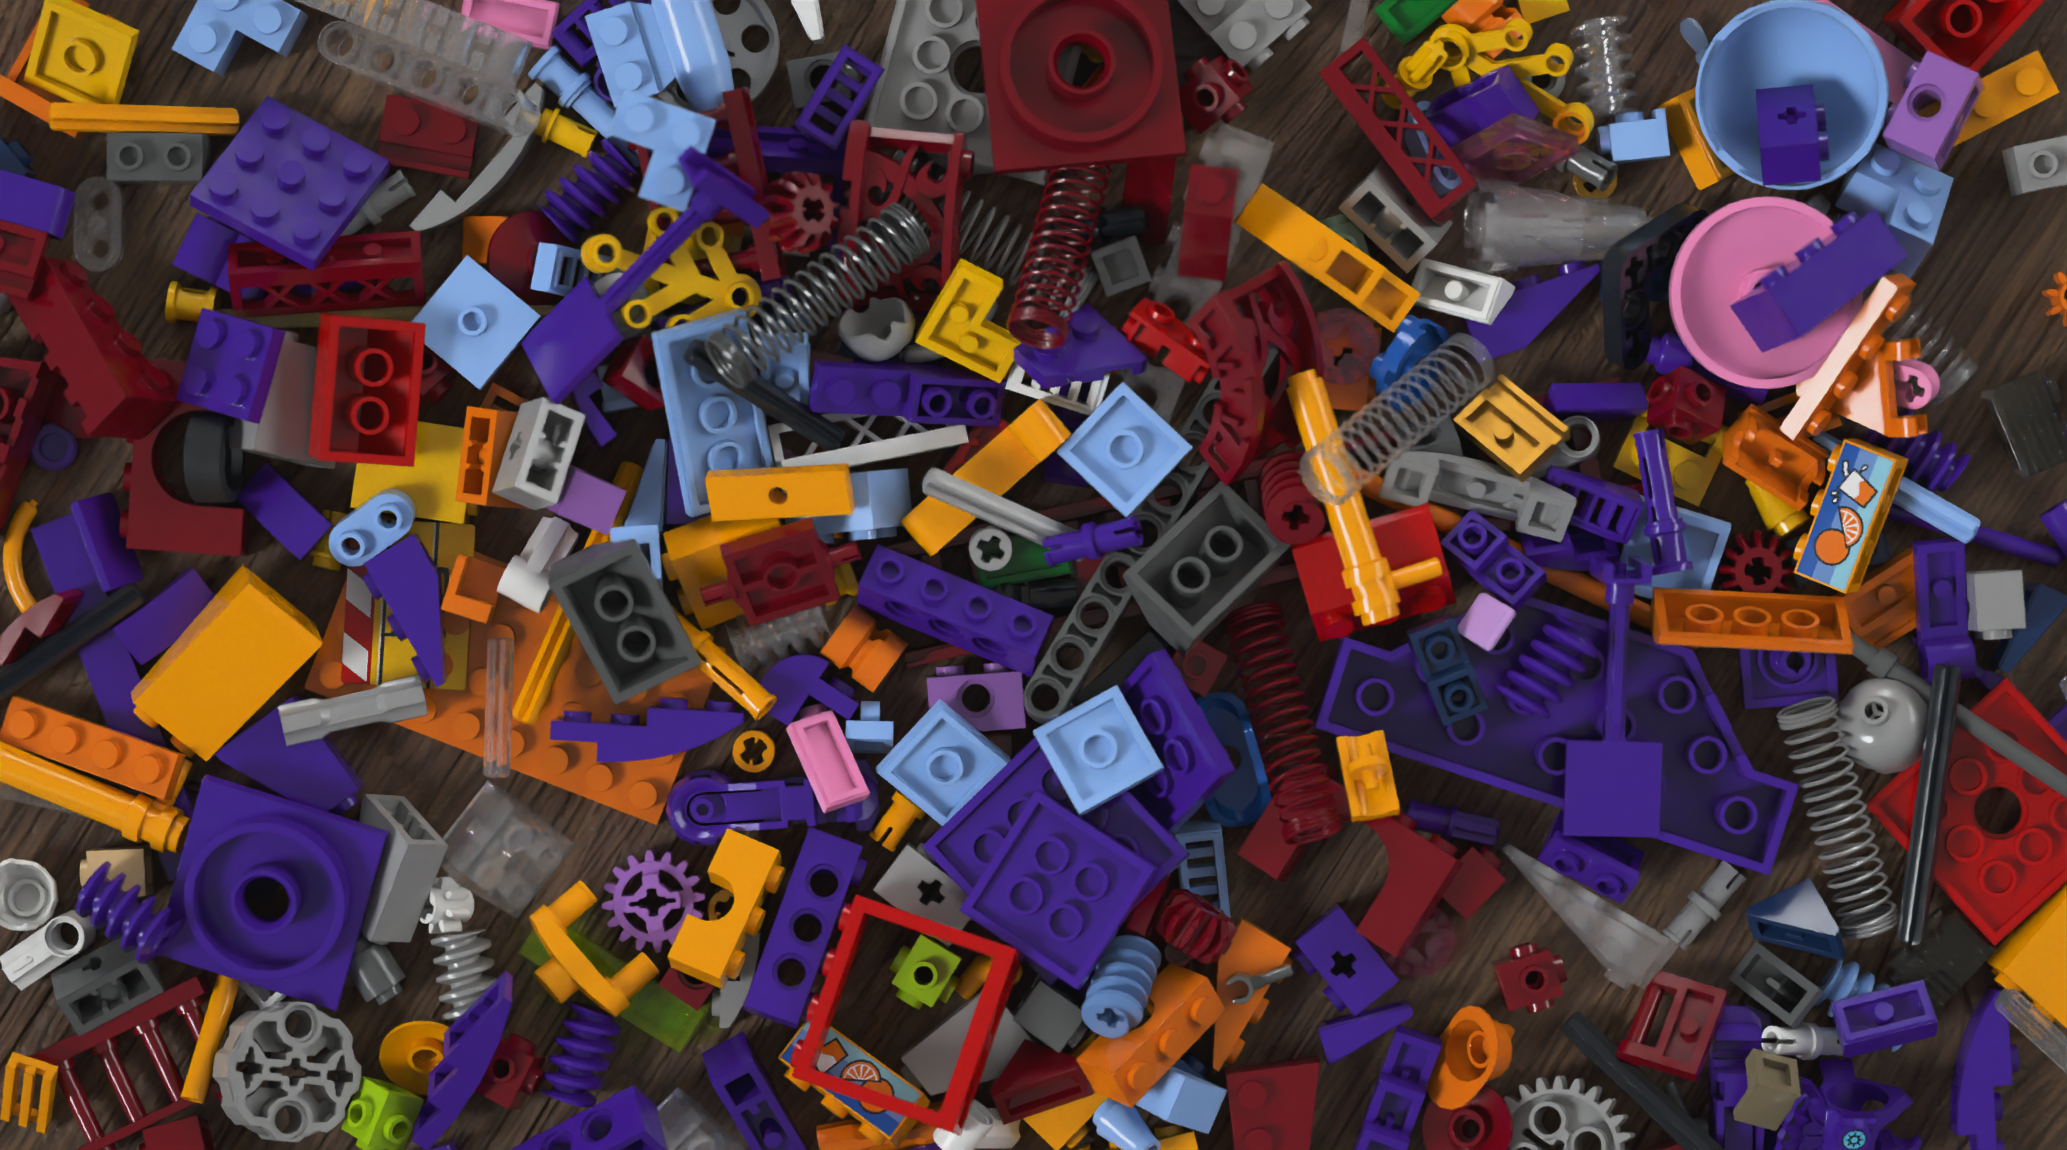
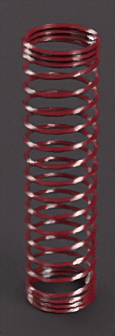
M1112 164L1088 166L1095 168L1106 167L1107 174L1104 176L1088 167L1064 168L1066 172L1082 179L1061 178L1057 171L1062 169H1053L1047 175L1048 184L1044 187V198L1040 201L1041 210L1037 213V223L1033 227L1034 236L1029 242L1030 249L1026 253V263L1022 266L1023 276L1019 279V289L1015 292L1016 302L1011 307V313L1007 322L1008 331L1019 342L1040 349L1058 348L1067 342L1070 332L1067 322L1073 319V312L1070 309L1077 305V300L1074 296L1080 292L1078 283L1084 279V273L1081 270L1087 266L1085 256L1091 253L1089 243L1094 240L1092 230L1098 227L1096 217L1101 214L1099 204L1105 201L1103 191L1108 188V181L1106 179L1112 175V169L1110 168ZM1071 169L1084 170L1098 177L1086 176ZM1054 175L1057 180L1052 181V176ZM1085 180H1103L1104 186L1099 188ZM1061 182L1063 185L1082 193H1099L1100 199L1095 201L1091 197L1078 192L1057 191L1053 184ZM1068 182L1081 183L1093 189H1083ZM1051 188L1053 193L1048 194V189ZM1057 195L1065 201L1079 206H1096L1097 212L1092 214L1075 205L1054 204L1050 197ZM1065 195L1077 196L1089 202H1080L1070 199ZM1047 201L1050 206L1045 207V202ZM1054 208L1056 211L1069 217L1092 219L1093 225L1088 227L1082 222L1071 218L1051 217L1047 214L1046 210ZM1061 208L1073 209L1086 215H1077ZM1044 214L1046 219L1041 220V215ZM1051 221L1053 224L1069 231L1089 232L1090 238L1084 240L1080 236L1067 231L1047 230L1043 223ZM1058 221L1069 222L1082 228L1067 226ZM1040 227L1043 232L1037 234L1038 228ZM1054 234L1065 235L1077 239L1078 241H1070L1064 238H1060ZM1048 235L1059 242L1069 245H1085L1086 252L1081 253L1072 247L1062 244H1045L1039 237ZM1036 240L1040 245L1034 247V241ZM1045 248L1062 257L1081 258L1083 264L1078 267L1074 263L1062 258L1041 257L1035 250ZM1053 248L1064 249L1075 254H1067L1064 252L1057 251ZM1033 253L1036 258L1030 260V256ZM1041 261L1052 268L1062 271H1078L1079 278L1074 280L1070 276L1057 271L1037 270L1032 263ZM1049 261L1060 262L1071 267H1063L1057 264H1053ZM1029 266L1033 271L1027 273V267ZM1037 274L1048 281L1058 284H1074L1076 291L1071 293L1053 284L1034 283L1028 276ZM1046 274L1056 275L1067 280H1059L1053 277H1049ZM1026 279L1029 284L1023 286V281ZM1034 287L1040 292L1054 297H1070L1072 304L1067 306L1060 301L1048 297H1031L1026 293L1025 289ZM1044 288H1051L1063 293H1055ZM1022 292L1025 298L1019 300L1020 293ZM1031 301L1040 307L1050 310H1066L1069 316L1063 319L1049 310L1037 307H1024L1021 303ZM1040 301L1050 302L1059 306H1051ZM1020 319L1044 322L1055 327L1061 333H1047L1036 330L1023 323ZM1014 321L1018 322L1023 328L1031 331L1032 333L1023 330L1018 325H1016Z
M1269 601L1259 602L1230 612L1223 619L1226 634L1233 637L1229 647L1237 651L1233 657V662L1241 665L1237 671V676L1245 680L1241 685V690L1249 694L1245 699V704L1253 708L1249 713V719L1256 722L1253 732L1261 737L1257 742L1258 748L1265 751L1261 756V760L1269 765L1265 770L1266 777L1273 780L1269 785V791L1277 794L1273 799V805L1281 809L1277 814V820L1285 823L1281 828L1283 842L1289 845L1310 843L1337 833L1342 828L1340 814L1336 813L1338 808L1335 806L1314 809L1292 819L1281 818L1283 812L1288 809H1301L1322 804L1331 800L1334 793L1320 792L1308 795L1288 805L1277 803V800L1283 795L1306 793L1322 788L1330 782V779L1326 777L1313 778L1294 784L1283 791L1273 789V786L1278 781L1300 779L1317 774L1325 769L1326 764L1312 763L1303 765L1279 776L1269 774V771L1275 766L1294 765L1315 759L1321 755L1322 750L1317 748L1306 749L1286 755L1275 762L1265 760V757L1271 752H1283L1310 745L1318 739V736L1315 734H1304L1281 741L1272 747H1263L1261 745L1262 741L1266 738L1289 736L1308 730L1313 726L1314 721L1306 719L1290 722L1267 733H1260L1257 730L1263 723L1288 721L1303 716L1310 710L1309 706L1298 705L1276 711L1262 719L1254 718L1253 714L1258 709L1287 706L1302 700L1306 696V693L1303 691H1291L1271 697L1258 705L1250 703V698L1254 695H1267L1286 691L1296 687L1302 681V678L1293 676L1266 683L1255 690L1246 689V684L1250 681L1281 677L1292 673L1298 667L1296 663L1286 662L1264 668L1253 673L1251 676L1242 675V670L1245 667L1277 663L1289 658L1294 653L1293 649L1280 648L1259 654L1246 662L1238 660V656L1242 652L1269 650L1285 644L1290 639V636L1287 634H1275L1257 639L1242 648L1234 646V642L1238 638L1260 637L1285 627L1286 622L1283 620L1284 614L1280 604ZM1258 616H1263V617H1260V618H1257V619H1254V620L1245 621V620H1248V619H1251V618H1255V617H1258ZM1284 638L1270 645L1251 648L1269 640ZM1289 652L1274 659L1255 662L1270 655ZM1291 667L1282 672L1260 676L1275 669ZM1296 681L1283 687L1264 690L1277 684ZM1300 695L1288 701L1269 704L1282 698ZM1303 710L1289 716L1274 718L1287 712ZM1307 724L1294 730L1279 732L1293 726ZM1303 739H1310V740H1307V741L1302 742V743H1298V744H1295V745H1290V746L1282 747V746H1284V745H1286V744H1289V743H1292V742H1295V741H1299V740H1303ZM1309 753H1315V754H1312V755L1307 756V757H1304V758L1287 761V760L1292 759V758H1295V757H1297V756H1301V755H1305V754H1309ZM1311 768H1317V769H1314V770L1309 771V772L1292 775V774H1294V773H1297V772H1300V771H1303V770H1307V769H1311ZM1317 782H1322V783H1319V784H1317V785L1310 786V787H1307V788L1297 789V788L1303 787V786H1305V785H1309V784H1313V783H1317ZM1319 797H1324V798L1319 799V800H1316V801H1312V802H1308V803H1302V802H1305V801H1308V800H1311V799H1315V798H1319Z

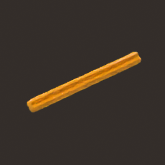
M623 461L612 484L627 492L611 528L623 526L644 471L641 466L633 462ZM592 529L584 548L593 544L611 542L610 531L608 535ZM560 603L512 711L513 717L525 724L535 725L576 634Z

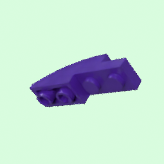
M857 357L853 358V363L814 360L808 407L813 412L901 416L910 423L999 427L1006 381L1002 379L1001 383H998L979 373L904 361L883 360L869 362Z
M660 697L659 706L651 705L648 707L647 724H639L640 715L611 713L610 722L591 721L592 712L563 710V719L555 718L551 720L550 740L597 742L596 762L648 760L677 754L712 741L745 722L746 711H735L736 702L707 700V709L688 708V699Z
M1988 986L1976 1005L1965 1028L1952 1075L1949 1102V1130L1958 1136L1969 1135V1150H2005L2002 1139L1997 1140L1996 1121L2002 1120L2003 1107L2001 1095L1999 1092H1994V1086L2013 1085L2012 1073L2019 1070V1056L2016 1044H2010L2009 1026L2016 1024L2015 1001L2013 997H2008L2007 990L2000 986Z

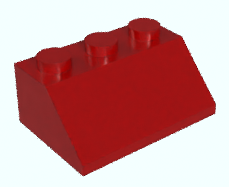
M1899 0L1883 17L1882 21L1921 58L1929 51L1978 72L2044 0Z
M320 313L308 456L321 461L414 467L426 323Z
M1428 503L1369 520L1380 555L1387 558L1391 571L1437 557L1441 565L1442 575L1398 589L1401 602H1398L1397 606L1400 615L1367 626H1363L1360 615H1354L1351 602H1354L1355 599L1351 588L1346 589L1341 575L1344 566L1333 532L1319 534L1316 538L1304 544L1291 545L1319 642L1333 638H1343L1350 633L1378 625H1388L1402 618L1423 612H1433L1444 606L1457 603Z

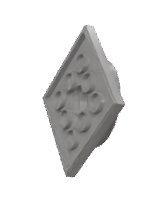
M897 0L879 64L885 70L872 90L864 121L870 122L871 127L951 135H954L955 132H964L967 149L974 150L975 153L974 167L994 172L985 92L971 93L966 91L958 84L954 75V67L958 57L970 48L980 47L975 0ZM1083 45L1066 48L1057 60V67L1061 77L1071 85ZM922 152L948 160V154ZM1048 170L1002 175L1044 186Z

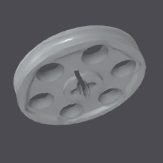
M711 0L728 52L735 54L734 57L729 56L731 70H743L749 74L751 78L749 93L751 103H753L766 90L778 66L780 37L775 18L764 0H741L737 11L729 15L717 12L714 8L713 0ZM752 26H760L769 34L767 47L758 53L746 50L742 43L744 32ZM676 79L662 93L657 94L666 103L692 111L689 103L679 98L677 94L678 82Z

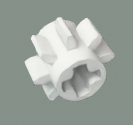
M460 877L435 878L419 918L420 922L429 923L430 934L461 932V922H467L472 917L474 898L468 888L459 887Z

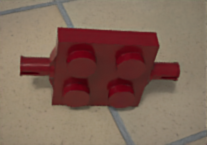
M812 517L721 544L720 550L727 569V580L706 587H700V592L705 607L733 598L734 602L743 609L748 624L751 627L841 599L839 587L835 579V567L856 560H862L856 540L829 549L827 544L820 539Z

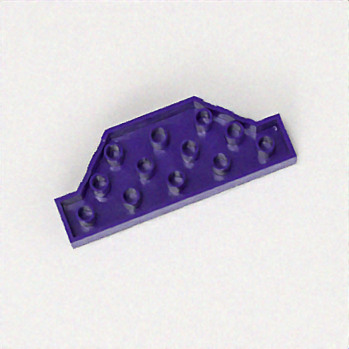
M1530 597L1515 613L1516 615L1492 650L1486 651L1460 634L1469 661L1474 667L1488 709L1443 726L1409 639L1384 650L1351 638H1340L1316 711L1313 726L1339 736L1351 737L1384 730L1388 752L1564 809L1566 739L1602 740L1605 734L1609 622ZM1470 608L1453 616L1457 627ZM1556 612L1590 638L1599 655L1597 658L1584 654L1580 656L1587 671L1585 673L1571 669L1568 671L1576 685L1572 689L1557 685L1556 688L1564 700L1560 704L1549 700L1544 702L1552 714L1549 719L1537 715L1531 716L1496 687L1497 685L1510 689L1514 687L1507 676L1508 671L1513 670L1523 674L1526 672L1519 661V657L1521 655L1535 659L1538 657L1531 646V642L1534 639L1549 643L1542 628L1545 624L1556 628L1561 627L1554 615ZM1629 629L1625 739L1627 741L1663 742L1659 838L1655 839L1770 875L1799 785L1753 770L1692 649L1679 645H1659L1654 642L1652 636Z

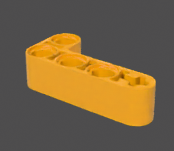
M1040 398L957 470L953 476L998 496H1002L1069 438L1072 433ZM928 496L901 519L899 523L931 558L977 517Z

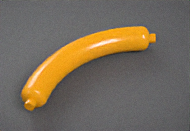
M31 499L30 502H22L16 510L9 524L3 546L5 580L9 592L21 613H24L37 603L27 586L22 568L24 538L38 512L36 508L38 502L34 499Z

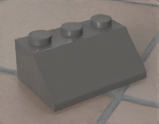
M1220 481L1123 574V578L1149 625L1185 657L1281 563L1291 545L1281 542L1273 536L1266 521L1228 485L1225 486Z
M636 539L593 544L550 565L549 585L615 705L701 664L700 657Z

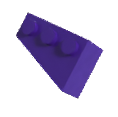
M1875 209L1860 216H1857L1854 210L1842 216L1830 226L1833 232L1830 236L1822 241L1819 237H1816L1794 253L1797 259L1786 267L1780 264L1758 280L1761 283L1759 286L1730 305L1762 353L1801 338L1908 257Z

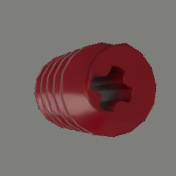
M1296 451L1281 452L1272 456L1263 465L1259 474V489L1266 524L1270 533L1279 541L1290 545L1304 544L1316 538L1322 532L1326 523L1323 500L1319 493L1309 459L1305 454Z

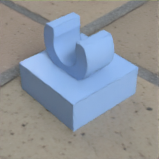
M861 701L860 721L846 720L845 739L852 753L888 754L894 748V722L880 721V701Z

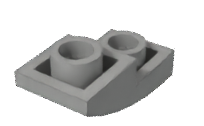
M759 931L755 937L748 935L741 950L746 953V958L740 971V977H737L735 980L728 978L724 989L713 988L712 1016H720L719 1028H730L743 1011L746 997L763 954L765 931Z

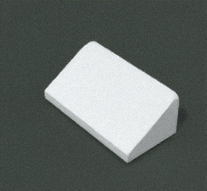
M1426 258L1420 261L1411 286L1421 293L1414 303L1415 306L1487 325L1493 323L1515 290V286L1503 278Z

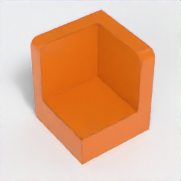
M458 554L441 610L482 623H491L500 594L497 593L498 584L506 568L468 555Z

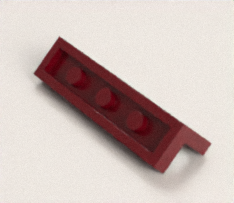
M1362 37L1321 70L1319 74L1430 219L1439 226H1442L1456 215L1451 207L1477 188L1479 184L1369 42ZM1362 54H1365L1373 65L1371 85L1355 84L1344 70ZM1380 75L1390 87L1379 86ZM1362 92L1369 93L1368 100L1365 98ZM1378 94L1396 95L1400 99L1399 122L1384 121L1375 111ZM1408 111L1418 124L1407 123ZM1389 128L1398 129L1397 137H1395V135ZM1406 130L1422 131L1430 138L1427 158L1411 157L1405 150ZM1437 149L1446 160L1435 159ZM1418 165L1426 166L1425 174L1422 172ZM1434 167L1453 168L1463 182L1446 196L1442 197L1432 185Z
M421 231L340 236L314 271L259 242L228 244V280L234 317L237 318L426 305ZM413 277L414 289L394 290L386 284L392 278ZM344 281H358L366 286L360 293L347 294L338 288ZM298 284H309L318 291L312 296L299 297L290 290ZM261 287L270 293L264 300L243 301L241 288Z

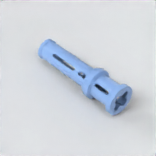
M557 44L554 45L533 66L528 76L532 80L538 78L558 97L557 103L562 108L569 109L572 107L622 153L635 168H638L640 161L637 150L631 151L626 140L608 134L616 109L596 93L595 89L591 86L593 83L591 76L587 72L580 73L561 55L562 49Z

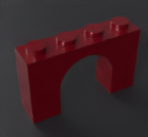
M146 359L151 366H154L165 375L169 382L167 388L177 398L187 361ZM177 400L178 402L141 440L127 439V443L133 444L132 463L126 462L124 467L123 488L124 491H130L129 510H122L120 537L127 538L126 548L248 556L251 513L247 509L203 506L190 503L175 494L164 479L160 466V451L168 431L185 416L196 412L212 411Z
M1318 758L1313 759L1311 764L1324 762L1319 760ZM1308 763L1294 764L1291 769L1307 765ZM1326 764L1323 771L1312 776L1284 780L1278 790L1283 791L1294 784L1319 777L1329 778L1330 782L1326 786L1310 792L1283 795L1277 800L1278 804L1288 805L1297 799L1320 792H1332L1334 796L1331 800L1319 805L1301 809H1288L1283 812L1281 818L1292 819L1314 809L1335 806L1338 808L1336 813L1340 814L1341 822L1352 821L1345 787L1334 780L1339 772ZM1311 768V769L1303 770V771L1294 773V774H1292V775L1309 772V771H1312V770L1317 769V768ZM1317 782V783L1305 785V786L1300 787V788H1297V789L1307 788V787L1314 786V785H1317V784L1322 783V782ZM1275 794L1237 854L1276 880L1285 883L1309 843L1289 845L1283 842L1281 828L1285 823L1277 820V814L1281 809L1273 805V799L1277 795ZM1319 797V798L1311 799V800H1308V801H1305V802H1302V803H1308V802L1316 801V800L1322 799V798H1324V797ZM1399 812L1398 815L1386 816L1381 819L1355 821L1367 824L1380 836L1386 847L1389 860L1386 882L1359 924L1356 932L1394 957L1403 959L1464 863L1453 857L1458 849L1457 847L1433 833L1428 841L1413 831L1418 822Z

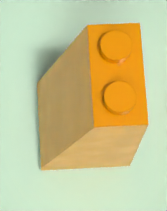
M242 564L182 635L131 691L132 702L136 705L133 712L151 728L155 729L160 724L173 735L170 742L187 757L192 758L196 753L207 762L323 644L316 623L247 566Z

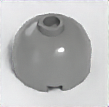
M1886 677L1865 679L1851 688L1840 703L1837 715L1842 720L1837 728L1846 733L1840 743L1850 747L1849 757L1860 766L1862 765L1867 769H1872L1882 774L1904 771L1921 760L1928 705L1913 688L1898 680Z

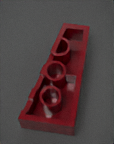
M0 357V532L60 376L58 373L52 372L46 363Z

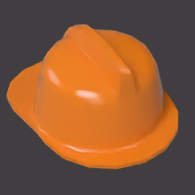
M1470 1005L1461 1008L1439 1037L1442 1039V1047L1426 1086L1430 1099L1441 1108L1458 1109L1468 1104L1487 1081L1503 1075L1509 1068L1512 1060L1513 1047L1511 1038L1515 1033L1514 1028L1509 1024L1500 1023L1492 1019L1481 1007Z

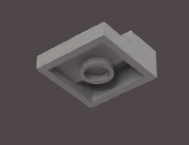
M1177 0L1178 4L1221 54L1224 53L1228 59L1236 60L1243 68L1248 66L1252 72L1274 54L1269 46L1282 35L1290 41L1310 24L1305 15L1312 9L1306 0Z

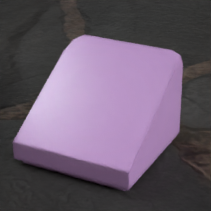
M1481 593L1458 625V631L1462 636L1486 651L1492 650L1516 615L1514 613L1515 610L1490 595Z

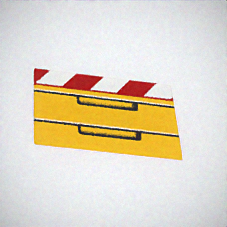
M383 519L388 523H395L397 521L391 519ZM414 521L409 531L385 550L413 534H418L442 574L444 600L458 554L474 557L475 526L471 524ZM349 537V549L351 550L360 549V544L355 538ZM364 564L355 567L348 566L341 681L352 684L380 685L383 682L419 675L411 660L412 657L417 655L408 638L402 642L398 639L387 620V617L393 614L386 600L384 597L376 600L363 580L362 576L368 573L367 568ZM469 628L460 635L449 634L444 629L445 653L452 658L453 670L447 677V682L436 687L432 679L425 683L420 676L423 688L464 690L466 688Z

